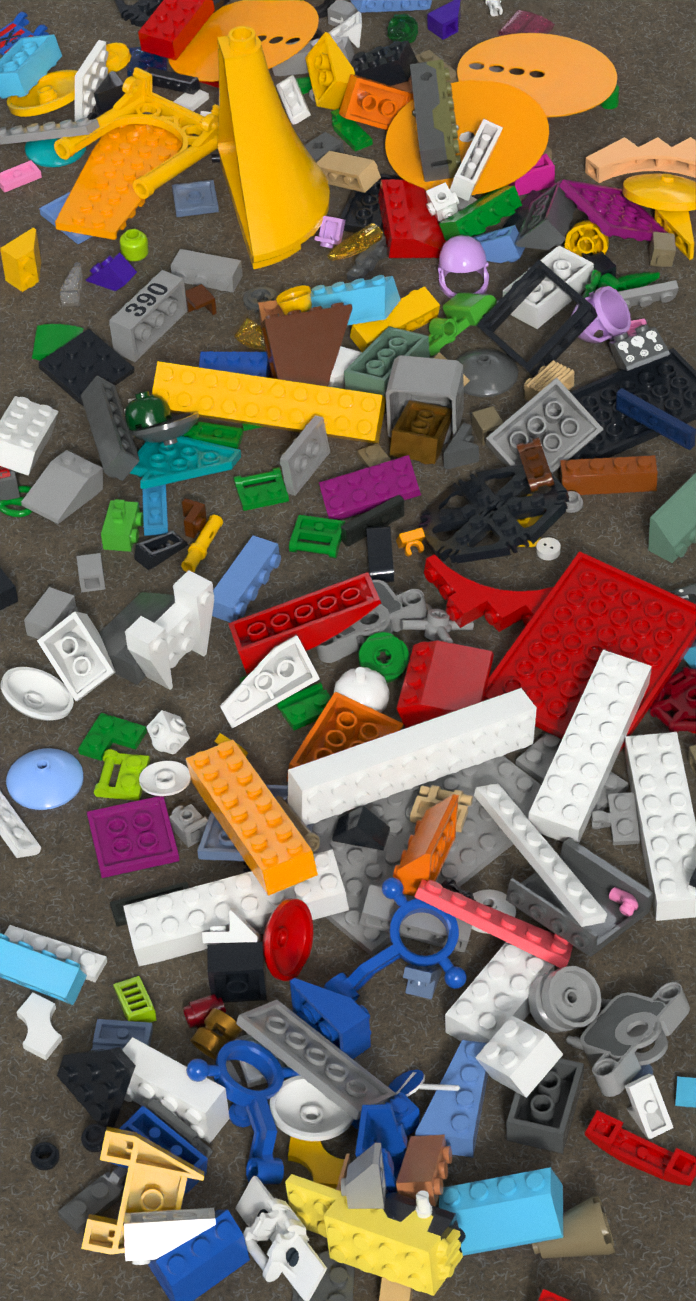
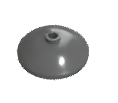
M487 348L475 349L462 354L456 359L463 365V374L470 380L464 386L465 394L476 397L496 396L508 391L517 381L518 367L515 361L501 351Z
M195 411L174 415L172 419H167V421L145 428H142V426L136 427V430H131V433L135 438L149 443L163 442L164 446L178 442V437L189 432L198 421L199 413Z

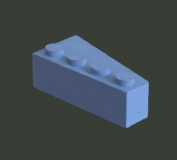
M468 1040L461 1041L440 1083L443 1085H458L460 1089L458 1091L437 1090L415 1132V1136L445 1135L446 1145L451 1146L452 1155L473 1158L488 1073L475 1057L487 1043Z

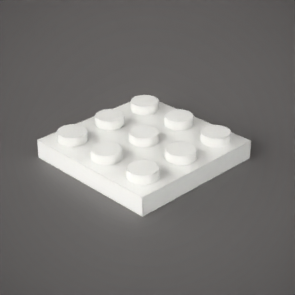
M98 40L75 75V122L81 118H86L89 113H92V109L96 105L94 92L107 77L108 68L106 67V61L108 59V51H106L105 41Z

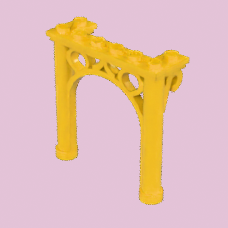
M136 67L134 68L133 76L128 77L123 84L122 91L125 94L113 105L112 109L96 118L100 126L89 135L62 137L54 143L57 155L67 160L101 136L123 125L147 124L173 133L183 145L181 150L133 182L135 193L140 198L146 199L156 189L218 149L219 106L213 105V110L205 117L153 93L152 74ZM188 134H196L198 136H189Z

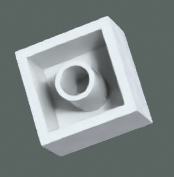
M512 1015L475 1058L492 1079L527 1098L562 1057L563 1053L547 1033Z

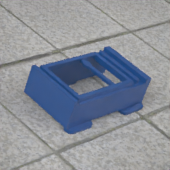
M391 1104L362 1105L355 1152L356 1157H359L374 1143H381L386 1190L389 1193H398L396 1181L406 1153L405 1148H407V1137L403 1124H397Z

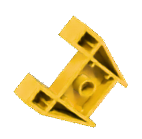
M107 1127L100 1160L129 1166L118 1220L89 1214L81 1249L106 1254L125 1253V1213L181 1210L187 1178L203 1181L205 1172L136 1132Z

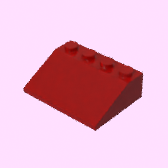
M381 180L378 200L389 258H439L446 240L440 228V222H438L435 215L431 216L428 211L426 190L405 180Z
M438 640L420 642L413 645L397 705L398 713L405 728L483 702L494 657L493 651Z

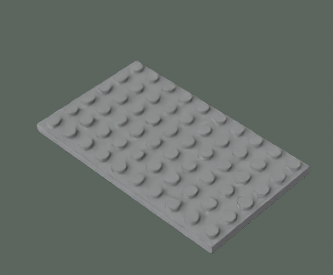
M501 756L437 778L434 781L415 786L412 789L398 792L387 798L368 803L364 807L390 827L384 851L332 841L338 819L362 806L314 823L312 833L318 835L320 846L313 854L333 849L349 907L348 911L326 916V918L371 956L391 942L390 933L359 925L369 885H382L386 879L393 877L395 866L400 865L403 850L408 849L410 835H415L416 823L410 822V814L417 795L420 796L421 786L431 787L435 785L440 786L442 790L452 792L460 790L463 791V794L473 796L472 805L468 806V815L462 832H456V839L436 882L442 884L446 879L452 878L456 881V885L460 887L513 845L507 835L475 798L476 787L499 784L528 818L529 811L541 784L506 757Z

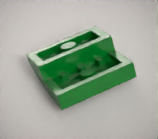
M65 324L37 325L32 359L43 360L83 333V328Z

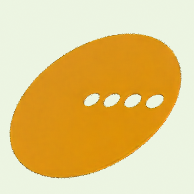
M242 0L225 5L209 17L177 60L168 58L169 64L176 73L198 77L199 81H219L217 37L227 36L229 31L235 27L248 26L254 29L257 37L266 36V39L261 41L268 69L286 61L309 43L318 28L319 17L317 11L304 0ZM275 37H283V40L278 43H269ZM292 38L300 39L299 42L295 44H286V42Z
M543 33L510 34L483 41L469 49L462 56L457 67L458 81H494L522 90L536 100L545 112L546 117L568 116L592 109L609 98L617 84L616 69L603 53L578 40ZM472 63H480L484 67L482 69L476 70L470 68L469 65ZM491 66H501L504 70L502 72H493L489 68ZM518 68L522 69L524 73L521 75L511 74L509 71L511 69ZM540 71L544 73V76L535 78L530 76V73Z
M485 80L451 83L456 118L455 125L459 127L457 134L460 153L456 155H460L461 163L472 141L462 142L459 139L461 133L470 132L476 135L483 119L503 127L494 151L472 195L502 188L530 171L542 157L549 139L548 120L545 112L536 100L522 90L504 83ZM413 99L397 113L388 128L385 140L388 161L393 170L403 180L422 187L426 191L445 182L450 189L454 178L429 182L424 180L416 117L412 115L415 109Z

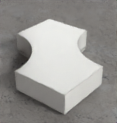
M32 993L17 1011L18 1018L23 1020L28 1027L23 1048L47 1060L62 1041V1036L51 1025V1018L56 1010L55 1003Z

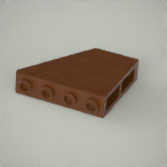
M343 302L332 304L331 308L323 309L322 306L310 308L308 312L301 313V310H294L288 312V315L279 316V314L266 316L260 327L272 379L328 387L353 309L352 304L344 305Z

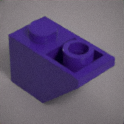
M453 0L428 13V30L442 40L457 33L461 18V0Z
M118 253L113 257L109 255L101 263L95 264L89 270L91 274L86 281L117 291L126 285L137 271L121 253Z

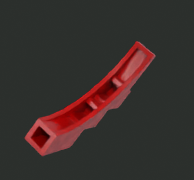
M435 554L426 558L424 575L439 590L442 598L448 600L446 613L450 616V620L455 621L460 628L483 615L486 621L493 625L498 632L521 619L526 626L553 589V587L534 591L499 590L478 584L461 576L447 567Z

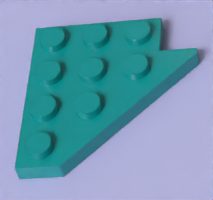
M184 436L178 437L177 443L164 446L163 442H145L137 452L140 461L129 474L143 477L140 480V488L147 489L232 470L241 458V450Z

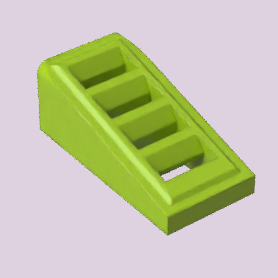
M140 976L113 984L127 1021L149 1023L157 1021L155 1009ZM137 985L136 988L124 992L122 991V989ZM137 992L140 993V994H137V995H134V996L125 998V996H128V995H131V994H134V993H137ZM142 999V1001H139V1002H136V1003H133V1004H130V1005L128 1004V1003H131V1002H134V1001H137V1000ZM145 1006V1008H142V1009H139V1010H136V1011H133V1012L131 1011V1010H133V1009H136V1008Z

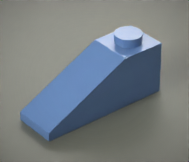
M515 225L472 237L480 242L485 251L486 261L515 262L520 259L525 247H518L515 244L519 234Z

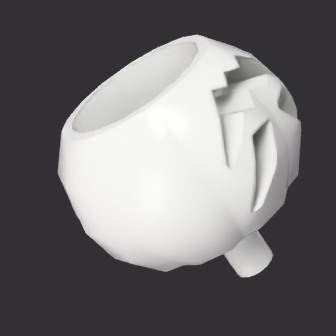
M368 667L348 670L342 674L335 683L334 693H340L380 713L387 707L390 696L385 677Z

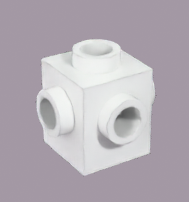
M446 182L426 191L428 211L431 216L435 215L438 222L458 212V197L455 192L451 193Z
M163 710L146 727L152 739V745L160 752L175 754L190 739L185 728L186 725L181 717Z

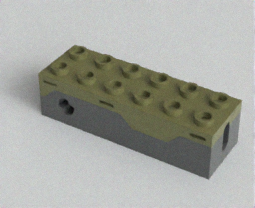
M443 59L410 64L424 180L429 182L454 178L461 165L460 155H456L460 153L457 127L454 125L456 124L452 87L451 83L447 82V80H450L449 67L444 68Z

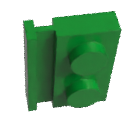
M320 682L278 702L276 706L293 731L317 721L331 696L327 690L323 689Z

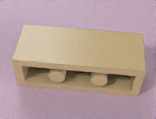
M328 151L317 162L326 176L329 185L365 193L381 178L377 164L371 159Z

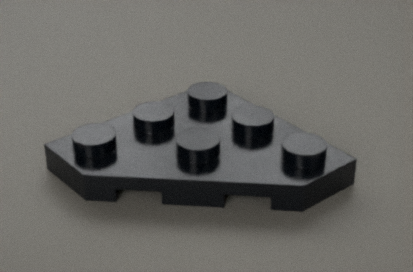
M120 1047L72 1052L63 1056L57 1077L99 1125L113 1128L136 1065Z

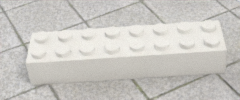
M605 650L602 651L529 811L528 820L540 834L562 842L571 838L579 844L625 740V736L648 688L652 666Z
M677 732L625 736L624 757L631 792L635 794L639 835L649 887L654 892L652 903L655 919L660 921L696 917V888L688 885L696 868V821Z
M333 849L313 854L318 873L317 876L269 896L251 871L123 906L138 965L143 966L205 950L207 945L219 944L203 943L202 932H210V927L226 926L227 932H230V909H234L259 934H264L272 912L287 899L302 900L308 906L312 920L348 911L346 892Z

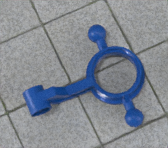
M394 877L386 879L382 884V893L386 898L394 899L399 906L390 924L389 931L392 945L361 964L348 978L345 973L336 975L324 985V988L356 1001L360 996L357 992L377 972L400 958L418 967L439 964L445 972L444 979L446 984L453 989L462 987L467 979L466 973L462 968L454 966L448 958L458 942L459 928L456 918L419 899L408 901L403 894L404 887L402 882ZM415 913H429L437 917L444 924L447 931V943L443 949L436 954L428 956L417 955L409 951L402 943L399 933L401 923L408 916Z
M235 1040L226 1043L216 1057V1065H208L202 1059L191 1060L187 1065L186 1073L192 1081L200 1082L205 1080L207 1076H213L215 1083L226 1088L228 1100L246 1107L254 1131L249 1160L246 1166L248 1182H250L253 1176H257L263 1184H280L284 1176V1165L280 1158H273L272 1155L277 1128L267 1101L279 1092L284 1079L300 1075L290 1067H281L276 1057L263 1046L246 1040ZM240 1060L254 1066L265 1077L268 1088L264 1090H250L241 1086L228 1073L226 1061Z

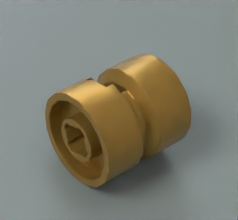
M213 1008L204 1020L206 1026L200 1027L190 1041L198 1050L216 1061L220 1049L226 1043L235 1041L243 1029L229 1015ZM213 1030H217L219 1033L223 1034V1036L220 1037L218 1034L213 1032Z

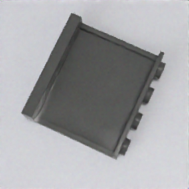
M569 838L563 842L559 857L607 913L604 923L581 927L537 872L521 883L513 878L510 879L506 901L592 957L650 912L654 892ZM614 887L626 891L636 898L638 909L634 910L632 916L622 914L619 910L621 904L609 899L610 891Z

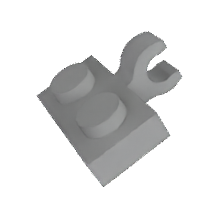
M634 792L608 794L609 813L593 811L591 818L592 828L611 827L613 845L639 844L640 837Z

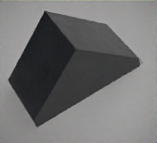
M111 71L94 92L98 111L112 108L125 94L122 91L124 83L115 71Z
M362 806L338 819L332 841L384 851L390 827L366 807Z

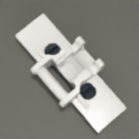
M253 1176L235 1208L248 1226L243 1233L247 1250L262 1269L263 1277L267 1282L275 1281L283 1272L303 1300L310 1301L327 1267L309 1245L306 1227L286 1201L273 1198L257 1176ZM268 1239L272 1241V1245L267 1252L269 1259L257 1244L258 1241H268Z

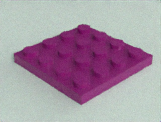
M565 179L562 180L559 186L565 192V196L577 204L576 207L580 211L585 212L589 216L588 219L592 223L597 224L601 233L608 237L614 235L623 239L634 238L637 241H651L653 232L668 233L644 208L625 198L622 193L623 189Z

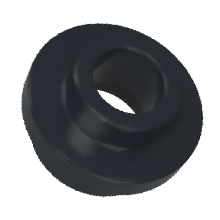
M41 1142L33 1148L30 1158L35 1168L49 1170L57 1165L60 1155L54 1145L49 1142ZM44 1155L50 1156L47 1159H40Z

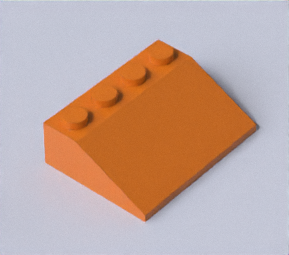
M335 692L291 760L289 769L400 731L404 724Z

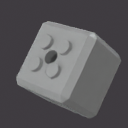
M402 355L395 358L386 390L388 436L392 438L393 428L409 400L452 408V420L444 444H449L460 428L464 411L463 365L457 360Z

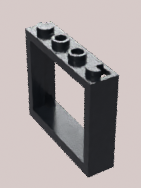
M538 260L531 268H528L520 280L512 285L504 297H501L496 302V305L483 316L484 318L477 326L492 342L534 378L542 366H547L553 360L556 361L598 315L592 304L542 261ZM547 278L580 307L538 352L526 362L500 339L494 331Z

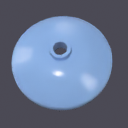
M44 748L31 751L17 759L8 771L6 785L10 796L18 804L30 809L47 810L64 805L73 799L81 789L84 776L81 764L73 755L60 749Z

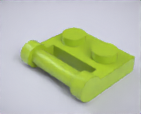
M112 749L106 750L103 756L104 766L99 783L95 785L94 795L103 798L139 801L143 790L139 783V776L149 766V756L122 754ZM114 764H119L121 767L116 786L109 787Z

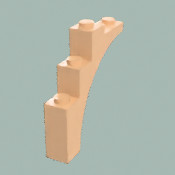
M624 137L587 156L585 173L598 183L612 177L642 171L672 172L696 178V140L690 137L671 147L657 137L637 147Z

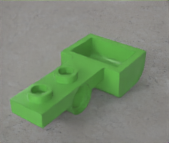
M460 292L443 305V310L447 318L437 317L432 319L429 324L430 357L438 354L440 349L446 344L453 342L456 336L468 326H477L484 318L483 316L496 305V298L487 294Z

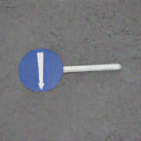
M421 1070L405 1072L395 1078L388 1086L396 1093V1096H399V1093H404L407 1097L418 1089L458 1091L460 1089L458 1085L423 1084L425 1075Z

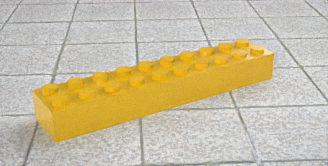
M157 361L152 394H157L164 398L168 403L171 413L183 414L197 411L199 417L300 433L317 415L324 418L327 437L379 444L386 398L379 394Z

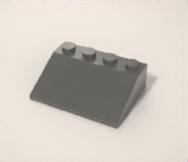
M141 592L99 633L117 675L136 685L146 677L127 648L125 631L140 616L155 623L175 603L174 595Z

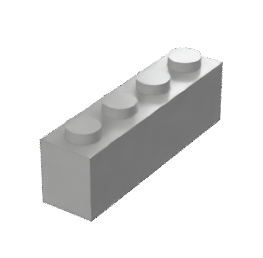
M349 36L334 37L333 40L349 63H351L354 52ZM319 39L309 41L298 53L272 67L274 76L309 73L305 57ZM296 41V42H294V43H286V44H287V45H292V44H295V43H297V42H299V41Z
M369 885L359 925L390 933L391 920L399 906L394 899H388L383 895L382 885ZM404 894L408 901L417 899L414 896ZM429 913L412 914L400 925V936L439 947H444L447 943V931L444 924L437 917ZM456 918L459 937L454 951L465 952L472 925Z

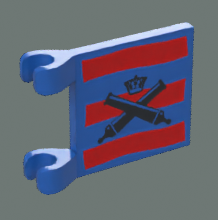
M20 12L14 21L0 29V54L4 56L20 38L49 35V33L45 32L48 28L41 24L34 33H31L24 28V26L29 24V20L24 19L28 15L25 12Z

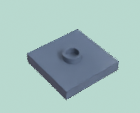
M214 180L172 185L177 217L219 212Z

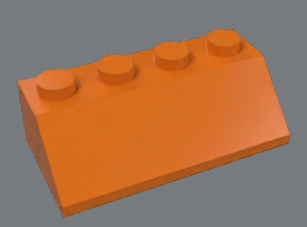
M453 794L425 812L422 821H417L415 835H410L408 849L403 850L400 865H396L393 872V877L399 879L403 884V894L415 896L422 879L436 882L456 839L459 795Z

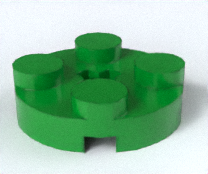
M380 632L373 634L366 639L359 650V666L368 667L379 672L385 677L387 683L393 682L404 674L408 665L409 652L407 646L402 640L400 641L391 633ZM380 652H385V655L390 656L391 659L387 660V663H382L377 660V657H380Z

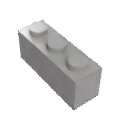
M184 249L178 251L171 264V273L183 278L184 283L197 286L202 284L204 287L220 291L234 292L243 276L241 260Z

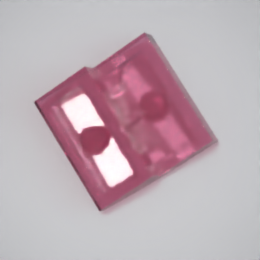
M518 10L498 34L500 36L518 33L548 34L555 24L537 14Z

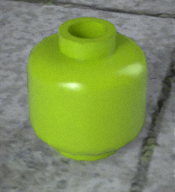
M130 229L122 234L119 241L120 251L126 260L136 262L148 255V240L143 232L137 229Z

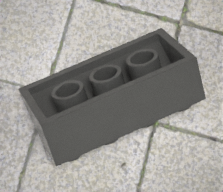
M562 179L530 203L515 242L518 247L549 250L554 245L558 247L565 241L566 232L569 230V224L573 219V212L577 207L576 203L565 196V192L559 187Z

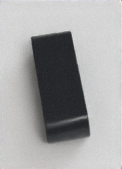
M366 527L369 575L371 579L381 580L385 583L394 582L391 527Z

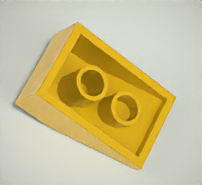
M325 32L305 59L316 105L336 110L342 105L350 75H355V71L330 34Z

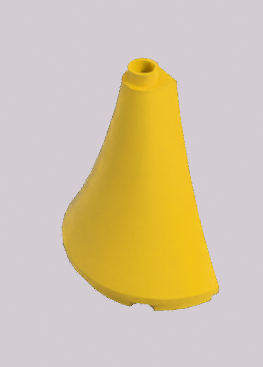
M238 26L231 29L227 36L217 37L219 67L217 147L220 165L253 269H258L290 257L301 250L303 242L315 235L322 225L323 217L328 213L330 190L328 180L322 169L303 145L282 107L268 70L261 40L255 35L253 28Z

